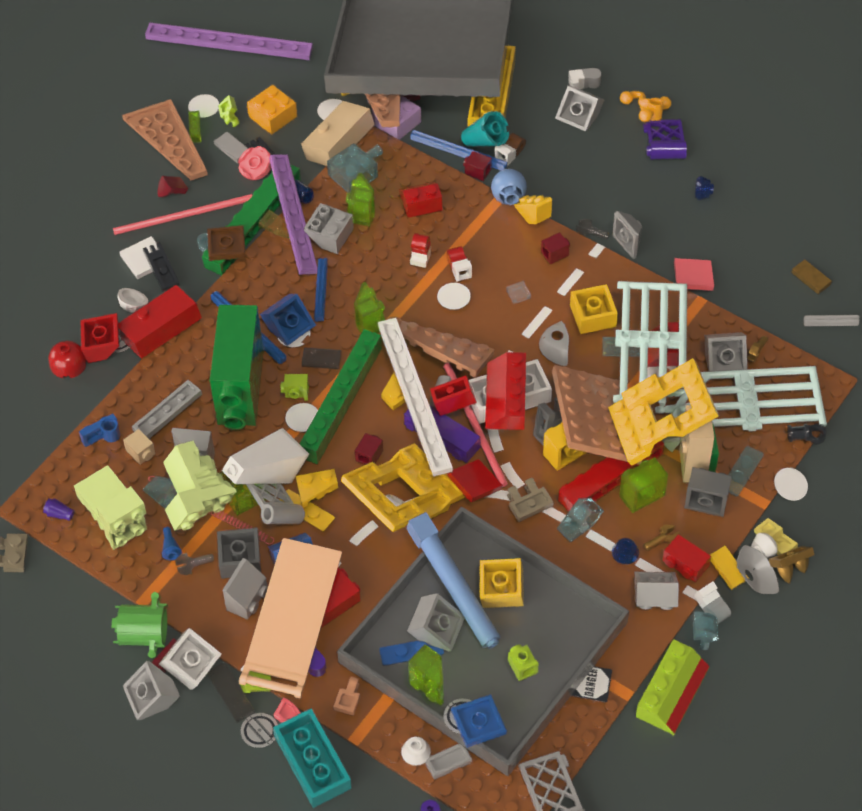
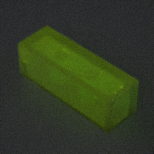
M189 111V135L193 143L202 142L199 111Z

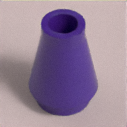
M49 498L43 509V513L47 514V517L71 521L75 511L55 498Z

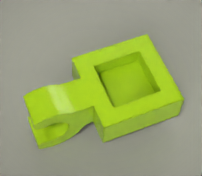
M228 95L218 105L220 116L225 120L226 124L231 122L235 128L239 124L238 118L234 115L237 107L234 97Z

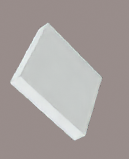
M152 236L120 251V256L137 279L153 272L143 252V248L147 247L149 253H151L150 245H154L155 249L158 250Z

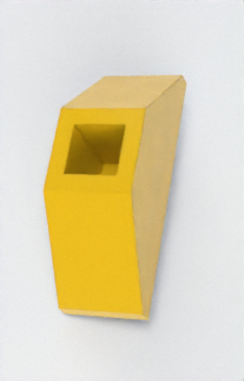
M529 195L519 198V202L514 204L528 224H538L550 218L552 214L551 197H544L543 195L529 197Z

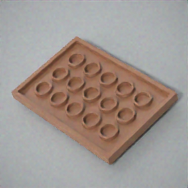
M554 365L552 375L568 448L628 462L608 408L615 404L613 403V395H619L620 380Z

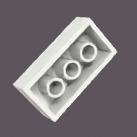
M538 359L526 362L525 410L544 402H551L552 388ZM487 375L469 380L477 401L471 407L479 424L484 423L486 417Z

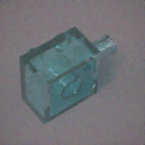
M353 143L327 161L328 176L352 195L378 177L377 162L374 159L381 156L383 151L379 145H375L369 151L364 152Z

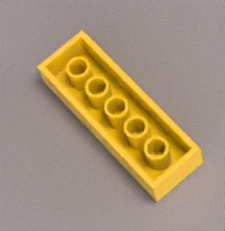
M507 46L500 97H472L468 114V126L490 111L500 112L506 118L515 66V46Z

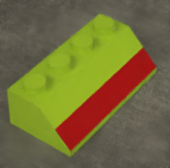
M673 639L637 705L636 717L674 735L710 666L692 647Z

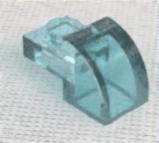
M695 611L693 617V639L700 640V650H708L710 642L719 640L718 620L710 613Z

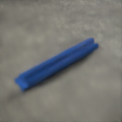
M327 258L318 259L314 321L316 322L324 321Z

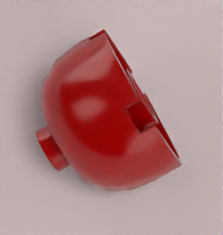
M66 340L55 344L48 356L50 370L59 378H63V376L74 378L80 375L86 368L87 360L81 351V346L73 341Z

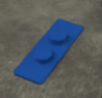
M413 641L379 649L384 666L444 654L443 649L427 645L424 641Z

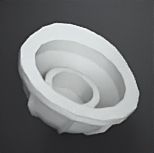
M122 288L118 292L119 304L128 312H136L148 304V298L137 290Z

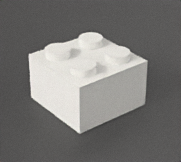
M188 628L159 665L192 690L198 686L221 656V653Z

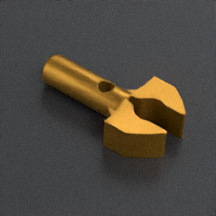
M762 336L757 343H753L749 350L748 360L756 362L761 349L768 341L766 336Z
M665 524L660 527L661 535L644 543V548L648 551L663 542L670 544L679 534V531L673 535H667V533L674 531L675 526Z

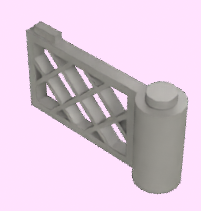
M281 483L271 484L272 486L256 484L262 489L254 484H246L262 509L261 518L265 524H300L305 517L303 507L293 503Z
M559 751L519 764V769L536 811H542V807L546 803L556 808L555 811H558V809L561 811H585L581 806L566 768L569 767L566 756L565 754L560 755ZM557 759L559 767L556 772L545 767L548 761ZM533 766L540 769L537 777L534 778L527 774L526 768ZM543 771L554 776L551 784L539 780ZM556 778L566 781L567 786L564 791L553 786ZM537 784L548 789L544 797L535 794L534 789ZM551 790L562 795L558 804L547 799ZM564 797L572 799L575 807L568 809L561 806Z

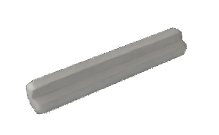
M805 315L803 322L804 326H858L860 319L859 315Z

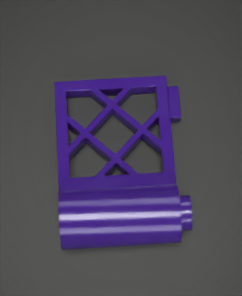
M681 119L650 120L643 123L644 133L648 134L649 146H646V155L650 156V160L686 159L687 146L684 140ZM657 126V127H659V129H658V130H655V129H653V128H651V127ZM670 126H678L675 130L670 128ZM664 130L669 133L667 136L662 134ZM656 136L662 139L658 141H653V139ZM673 136H675V137L679 138L680 140H673V139H671V138H672Z

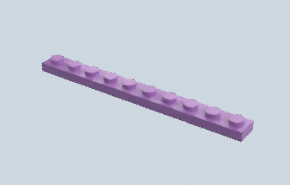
M149 23L145 34L148 40L310 60L313 50V43Z

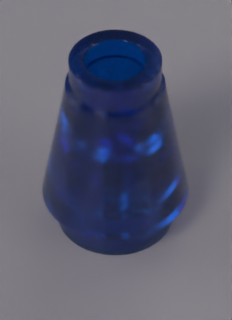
M295 180L300 202L305 204L311 202L314 198L312 188L300 180Z

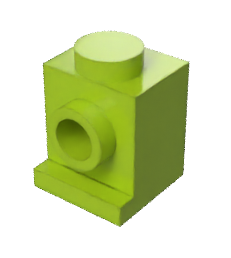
M285 374L284 382H281V393H285V398H304V401H308V374Z
M519 644L510 649L508 662L518 681L538 673L539 663L535 660L528 645L522 647Z

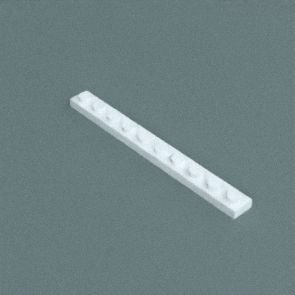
M396 318L378 322L379 331L433 477L452 472L450 459Z

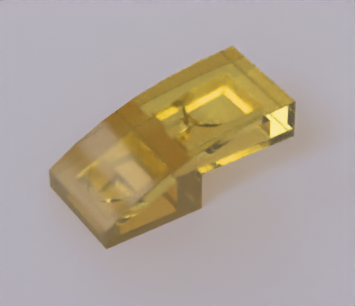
M268 210L258 226L275 235L290 239L285 218H281Z

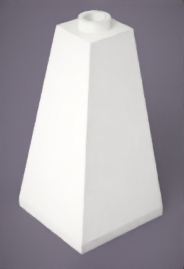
M282 428L230 456L222 471L234 484L292 483L309 453Z

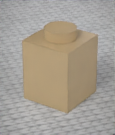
M139 429L123 440L126 451L140 465L150 460L155 454L153 443Z

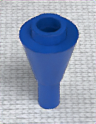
M165 527L163 529L162 557L166 560H175L181 556L182 550L172 536L171 528Z

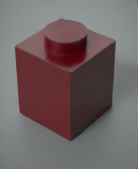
M472 151L463 163L465 174L484 182L492 170V158Z
M560 232L541 241V253L549 264L569 256L570 242Z
M365 433L355 449V461L364 465L371 462L376 464L383 452V440L376 435Z

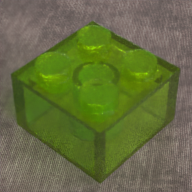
M655 457L649 461L645 460L639 466L628 469L621 475L619 497L629 510L634 513L665 496L668 473Z

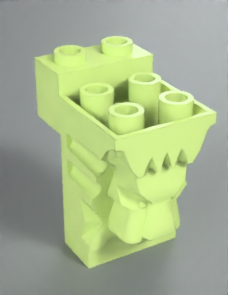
M194 441L176 445L163 462L177 492V495L165 509L174 531L179 529L183 531L188 530L194 526L193 524L196 520L207 515L209 512L218 513L224 510V506L232 500L231 498L237 492L228 481L223 480L220 473H217L214 459H211L209 455L200 456L199 449Z
M108 465L74 485L77 497L91 512L94 520L98 521L100 529L104 530L113 550L124 546L129 540L135 536H140L147 530L144 517L147 513L144 502L132 487L126 488Z

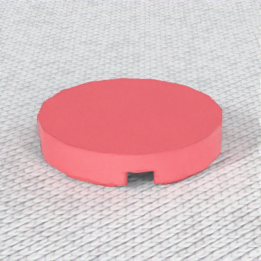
M261 146L248 148L239 158L238 168L240 173L248 180L262 179L271 170L269 160L271 154Z

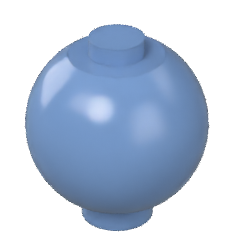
M514 169L501 170L494 176L491 183V191L495 199L506 205H514L519 202V198L523 197L527 190L524 176Z

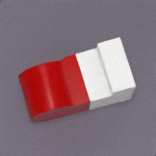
M414 233L411 242L412 256L410 265L426 268L431 256L430 236Z
M462 246L448 249L446 251L447 258L456 282L472 278V265L465 256ZM467 271L465 274L459 275V272Z

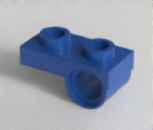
M114 414L105 416L79 431L81 441L85 447L102 438L107 442H115L121 436L118 421Z

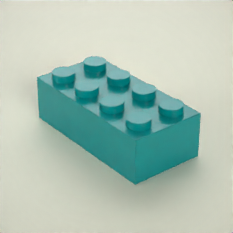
M312 708L273 727L274 737L313 808L351 789V779Z

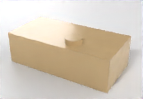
M342 101L301 143L306 159L334 168L375 125L370 108Z
M686 405L685 412L690 410L692 406ZM712 420L681 437L679 452L683 482H689L693 467L709 471L714 442Z

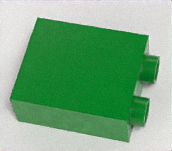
M219 305L210 385L217 424L224 425L226 428L233 430L242 429L245 425L256 426L264 353L257 305Z

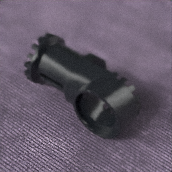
M804 424L803 426L796 427L787 426L789 442L804 439L814 444H821L826 439L827 430L821 424ZM819 431L822 433V436L819 438L814 437L812 432Z

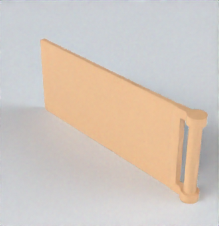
M283 538L239 684L245 686L250 684L284 692L301 699L341 559V551ZM253 671L298 682L295 687L249 676V672Z

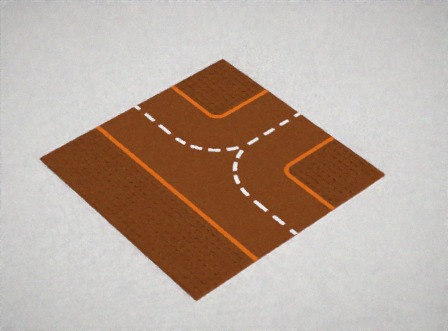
M373 126L334 168L326 166L298 195L306 224L320 203L353 215L354 229L338 254L320 248L309 236L317 267L319 258L328 259L324 321H314L317 274L299 275L282 212L245 250L246 258H238L196 302L202 318L143 357L0 507V517L136 605H151V594L153 592L159 593L161 595L160 603L168 604V607H166L168 626L181 634L190 628L221 653L219 659L241 673L247 659L265 597L260 599L257 611L251 614L248 620L226 610L223 589L230 578L221 579L217 531L237 530L239 528H236L235 525L240 520L237 525L239 527L241 521H243L240 529L246 523L243 529H246V526L249 524L248 528L251 526L252 528H258V534L262 531L259 539L263 533L265 535L262 540L268 534L265 542L261 541V539L259 540L261 572L266 577L267 586H269L274 569V563L268 546L282 542L283 538L290 539L307 533L311 537L313 545L341 551L342 555L338 567L343 568L347 572L350 581L356 582L360 587V602L320 628L315 648L325 658L326 672L322 676L315 677L308 670L301 699L275 690L270 692L281 699L283 697L288 699L301 712L312 708L321 725L454 811H536L519 769V764L559 751L560 755L565 754L569 764V767L566 769L572 781L699 603L693 595L711 582H715L720 575L710 561L709 568L695 583L691 579L684 578L679 571L668 567L662 561L664 550L669 545L668 542H663L648 551L644 548V543L661 535L660 527L668 524L674 525L675 528L674 531L667 533V535H673L679 531L680 536L709 555L723 546H726L730 553L734 555L778 494L774 484L778 471L784 468L796 469L814 444L804 439L789 442L787 426L819 425V421L762 424V429H757L756 431L743 430L742 425L714 427L719 450L716 473H725L732 476L724 517L684 508L689 482H683L679 452L680 443L673 452L664 446L662 456L573 517L558 501L560 488L564 484L571 483L580 473L584 474L593 464L601 462L606 456L587 452L557 471L544 457V446L533 436L538 406L525 410L524 430L485 429V422L481 423L480 427L508 484L502 487L500 491L472 503L465 496L463 499L451 504L448 511L431 518L438 533L460 507H463L629 610L628 623L595 664L596 667L612 669L608 702L570 696L509 776L468 749L467 751L472 758L470 764L462 768L459 767L435 780L425 763L421 765L407 763L402 757L401 750L403 744L412 737H420L429 744L431 750L430 757L459 743L338 663L337 654L338 649L423 552L422 548L418 549L407 531V526L392 532L341 481L344 474L364 466V464L355 461V449L365 433L376 435L383 440V452L376 462L377 466L390 461L400 449L414 443L424 452L418 433L409 430L404 424V413L408 410L406 402L392 410L381 398V393L394 373V368L382 336V349L319 463L315 464L305 460L296 475L331 469L335 470L338 488L325 494L319 500L314 498L310 501L335 517L325 531L319 530L305 520L300 524H265L261 518L262 509L246 484H234L222 471L230 456L282 428L300 443L306 431H295L287 425L285 419L287 411L299 403L311 404L319 410L363 330L381 335L378 322L387 320L389 317H398L405 322H414L419 326L433 328L441 333H450L460 339H469L476 344H485L489 348L494 349V354L488 362L506 352L526 353V362L538 359L552 388L551 402L546 404L554 410V400L557 394L552 369L554 365H561L550 361L541 353L539 340L544 331L560 321L565 324L569 335L568 364L565 367L620 380L621 347L615 346L616 330H622L623 289H617L618 281L673 282L550 218L538 224H528L514 205H506L497 201L492 194L491 187ZM430 182L438 183L442 195V211L408 218L399 189ZM560 232L570 242L569 256L549 264L541 253V241ZM414 233L430 236L431 256L426 268L410 265L412 256L411 242ZM462 246L465 256L472 265V278L456 282L446 251ZM466 270L461 271V272H459V275H463V274H465L467 271H466ZM459 283L468 288L471 297L466 306L460 309H448L439 303L437 298L438 291L446 284ZM607 284L618 313L616 327L580 334L570 307L571 292ZM631 289L629 330L641 331L642 290ZM649 290L648 331L660 325L661 290ZM687 290L686 362L693 358L697 362L700 372H708L704 335L742 332L746 335L747 357L750 355L749 350L753 343H757L762 336H766L768 341L761 349L756 362L747 359V370L816 366L827 424L856 385L857 378ZM215 291L222 294L232 305H257L261 332L287 358L285 362L279 364L264 350L256 426L245 425L242 429L233 430L226 428L224 425L217 424L210 385L218 306L211 300V294ZM668 291V322H679L680 291ZM288 294H298L316 326L310 329V336L307 335L301 342L304 344L299 347H287L280 343L260 316L262 312ZM554 331L551 336L554 340H561L563 333ZM404 339L429 403L431 397L430 388L435 387L439 376H448L443 367L446 363L423 352V347L419 345L414 347L409 344V340ZM629 347L627 390L639 383L640 347ZM450 363L457 378L466 375L468 380L474 379V377L470 376V371L466 369L460 371L456 368V364ZM487 364L477 377L487 375ZM285 374H308V401H304V398H285V393H281V382H284ZM810 374L759 376L754 377L755 385L811 382ZM734 378L710 379L705 384L707 387L735 386ZM187 380L191 381L201 389L202 395L149 439L154 445L155 454L150 460L140 465L126 451L123 440L134 432L132 426ZM812 389L756 392L758 401L814 398ZM737 393L710 395L713 403L738 402ZM666 397L665 406L676 404L680 397ZM659 401L651 405L656 421L671 414L666 412L655 413V407L660 406ZM816 405L759 408L761 417L817 414ZM463 408L445 414L474 432ZM717 410L719 417L715 419L741 418L740 410ZM114 414L118 421L120 438L115 442H107L102 438L85 447L81 441L79 431L105 416ZM172 428L211 431L217 473H220L223 480L228 481L237 491L231 498L232 500L224 506L225 509L221 511L218 517L211 515V512H209L207 515L196 520L192 528L184 531L182 529L174 531L165 511L175 497L174 494L165 491V486L168 482L169 485L166 490H168L170 484H172V487L174 485L163 463L175 447ZM819 431L812 432L814 437H819L821 434ZM481 444L480 449L467 463L456 459L447 451L452 470L480 459L495 476ZM107 465L126 488L132 487L144 502L147 513L144 515L147 530L113 550L107 540L104 530L100 529L98 521L94 520L91 512L77 497L74 485ZM296 476L292 483H281L285 491L290 489L299 495ZM401 477L382 486L379 483L374 484L384 495H394L404 502L420 496ZM158 478H160V480L157 483V485L161 483L160 481L162 479L163 482L166 481V484L163 486V489L159 488V486L154 485L156 484ZM533 478L538 489L542 487L546 489L554 504L552 507L518 522L509 508L511 501L507 497V494H509L508 488L516 486L520 496L523 497L528 494L524 489V486H526L525 480ZM49 498H55L75 510L71 521L47 517V514L43 513L46 501ZM232 516L234 518L231 521V524H233L234 519L237 518L236 522L234 523V526L230 525V523H227L230 522ZM165 527L171 528L172 536L182 550L181 556L175 560H166L162 557L163 529ZM634 572H675L679 582L678 607L665 610L661 609V607L641 609L640 606H636ZM271 676V681L295 687L298 684L296 681ZM350 677L358 678V683H360L356 693H360L361 697L354 716L335 711L333 708L340 688L347 689ZM557 759L548 761L545 767L556 772L559 767ZM533 766L526 768L527 774L534 778L537 777L540 769ZM543 771L539 780L551 784L554 776ZM556 778L553 786L564 791L567 784L566 781ZM537 784L534 792L544 797L548 789ZM551 790L547 799L557 803L562 795ZM544 803L542 811H551L553 807Z

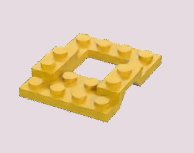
M693 358L660 378L653 374L622 392L623 399L608 407L625 455L631 466L650 456L654 444L668 436L683 437L719 417L697 362ZM684 386L692 408L676 418L670 414L656 421L651 405Z
M415 443L400 449L386 463L377 466L374 462H371L344 474L341 479L392 532L407 526L409 520L427 512L430 519L448 511L451 504L465 497L447 474L433 477L425 453ZM401 477L420 496L396 507L374 484L379 483L382 486Z

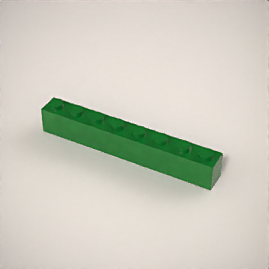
M290 164L295 185H297L301 181L300 168ZM273 172L254 191L249 201L244 203L239 213L234 215L229 225L225 226H244L245 248L281 205ZM205 250L202 255L204 268L220 276L237 259L209 261L208 250Z
M365 329L361 333L299 443L309 453L307 461L318 464L382 349L380 334Z

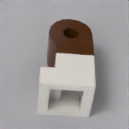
M515 133L510 134L505 144L495 147V158L507 161L508 166L524 149L526 140Z

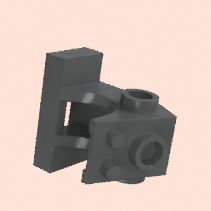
M557 397L554 400V410L545 402L538 404L533 436L543 446L544 433L549 428L555 427L562 422Z

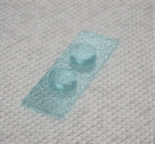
M750 446L745 447L728 474L732 476L729 493L739 496L764 456V453Z

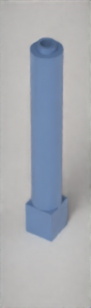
M427 512L409 520L407 531L418 549L422 548L482 647L491 649L498 645V640L501 636L439 539L438 530Z

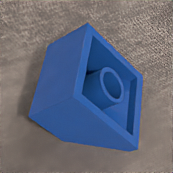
M298 294L286 295L260 314L268 329L286 346L316 326Z

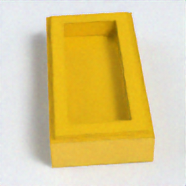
M726 546L710 554L712 564L731 590L746 581L737 568V561Z

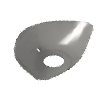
M560 321L544 331L539 340V348L541 353L550 361L561 366H567L569 335L565 324ZM554 331H560L563 333V338L561 340H554L551 334Z
M744 545L736 561L737 568L746 582L754 591L761 594L778 593L777 577L766 556L756 548ZM745 570H748L752 574L753 581H750L747 578Z

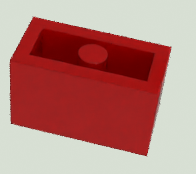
M466 375L430 388L434 405L440 416L477 403L473 388Z
M678 534L664 550L662 561L668 567L679 571L684 578L691 579L696 583L709 568L711 555Z

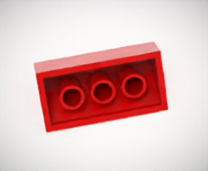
M506 352L487 363L485 429L524 430L526 353Z

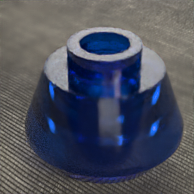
M699 176L696 181L695 198L698 200L709 198L710 194H713L714 184H711L710 179Z
M622 538L612 547V556L620 564H632L639 557V548L633 540Z

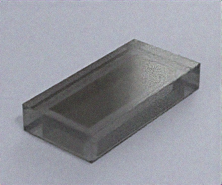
M304 347L302 367L340 369L342 350Z

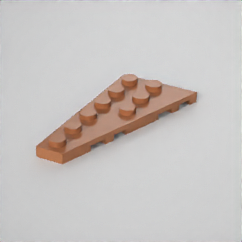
M365 94L382 127L400 126L401 94Z
M171 99L122 115L123 120L191 181L208 175Z
M398 317L388 318L397 319L404 339L410 341V345L414 347L419 345L423 347V352L445 363L452 362L456 364V368L460 371L464 369L470 371V376L474 378L477 377L494 354V349L489 348L485 344H476L469 339L454 337L450 333H441L433 328L419 326L414 322H405Z

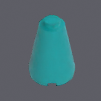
M487 112L462 131L461 139L466 146L503 145L509 138V131L507 132L506 128L508 126L507 120L500 112Z

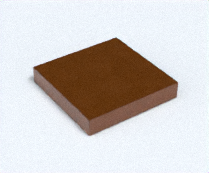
M243 225L207 229L209 261L246 258Z

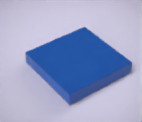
M491 694L451 708V713L466 748L507 734Z

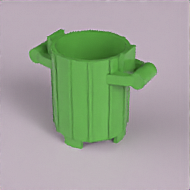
M157 592L151 594V605L115 606L119 610L118 616L112 618V628H115V633H117V641H113L114 644L149 646L148 656L152 659L158 656V648L166 647L168 627L166 607H168V604L160 603L161 595Z

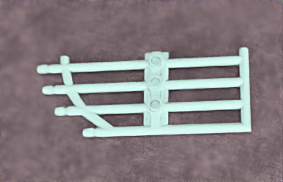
M618 281L617 289H623L622 330H616L615 346L621 347L619 395H613V403L622 400L623 396L621 393L627 390L629 347H640L639 383L647 379L648 348H660L659 378L667 373V348L679 349V366L686 362L687 284ZM631 289L642 290L641 331L629 330ZM649 290H661L660 331H648ZM668 291H680L679 332H668ZM666 397L659 400V405L665 406Z
M816 366L701 372L705 383L710 379L734 378L735 386L707 387L710 395L737 393L738 402L714 403L716 410L739 409L741 418L713 419L714 427L742 425L743 430L756 431L757 429H762V424L819 421V425L827 426ZM810 374L811 382L755 385L754 377ZM678 389L666 396L680 398L675 405L655 407V413H673L674 418H676L681 412H685L686 405L684 404L688 400L685 389ZM812 389L814 398L758 401L756 392ZM816 405L817 414L761 417L759 408Z

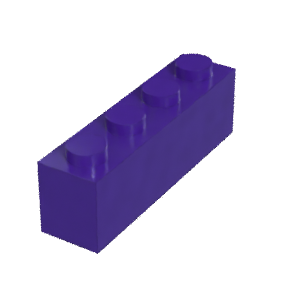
M430 406L446 451L451 453L456 459L467 463L480 449V436L446 415L440 416L438 410ZM408 409L404 413V424L409 430L417 432Z

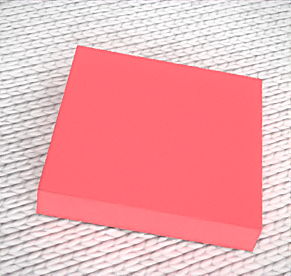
M675 258L676 283L687 284V289L713 291L714 280L711 260Z

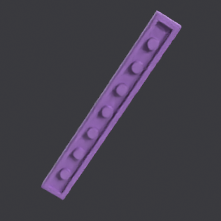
M270 155L269 160L299 275L317 274L318 268L309 235L304 231L306 223L288 155Z

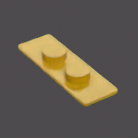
M288 489L286 492L293 503L302 506L300 495ZM310 501L308 506L303 508L305 511L303 520L321 531H325L335 519L333 515Z

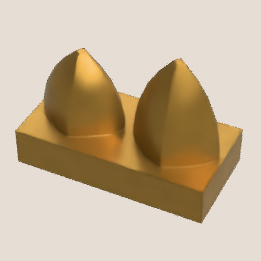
M800 546L770 558L769 563L771 567L777 568L782 579L789 584L793 576V564H795L798 570L805 573L809 565V557L815 554L813 547Z

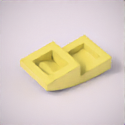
M769 518L754 529L756 534L767 533L775 540L778 546L777 555L798 547V543L783 534V528Z

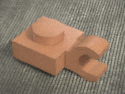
M350 677L347 689L340 688L333 706L335 711L354 716L361 697L360 693H356L360 685L358 678Z

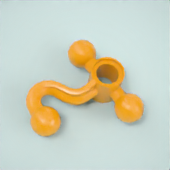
M624 91L620 94V101L625 105L630 104L633 98H639L638 104L641 109L639 119L642 122L661 120L663 110L671 107V100L666 96L660 99H648L645 93L639 91Z

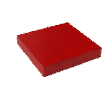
M480 459L453 469L447 475L471 503L500 491L503 486Z

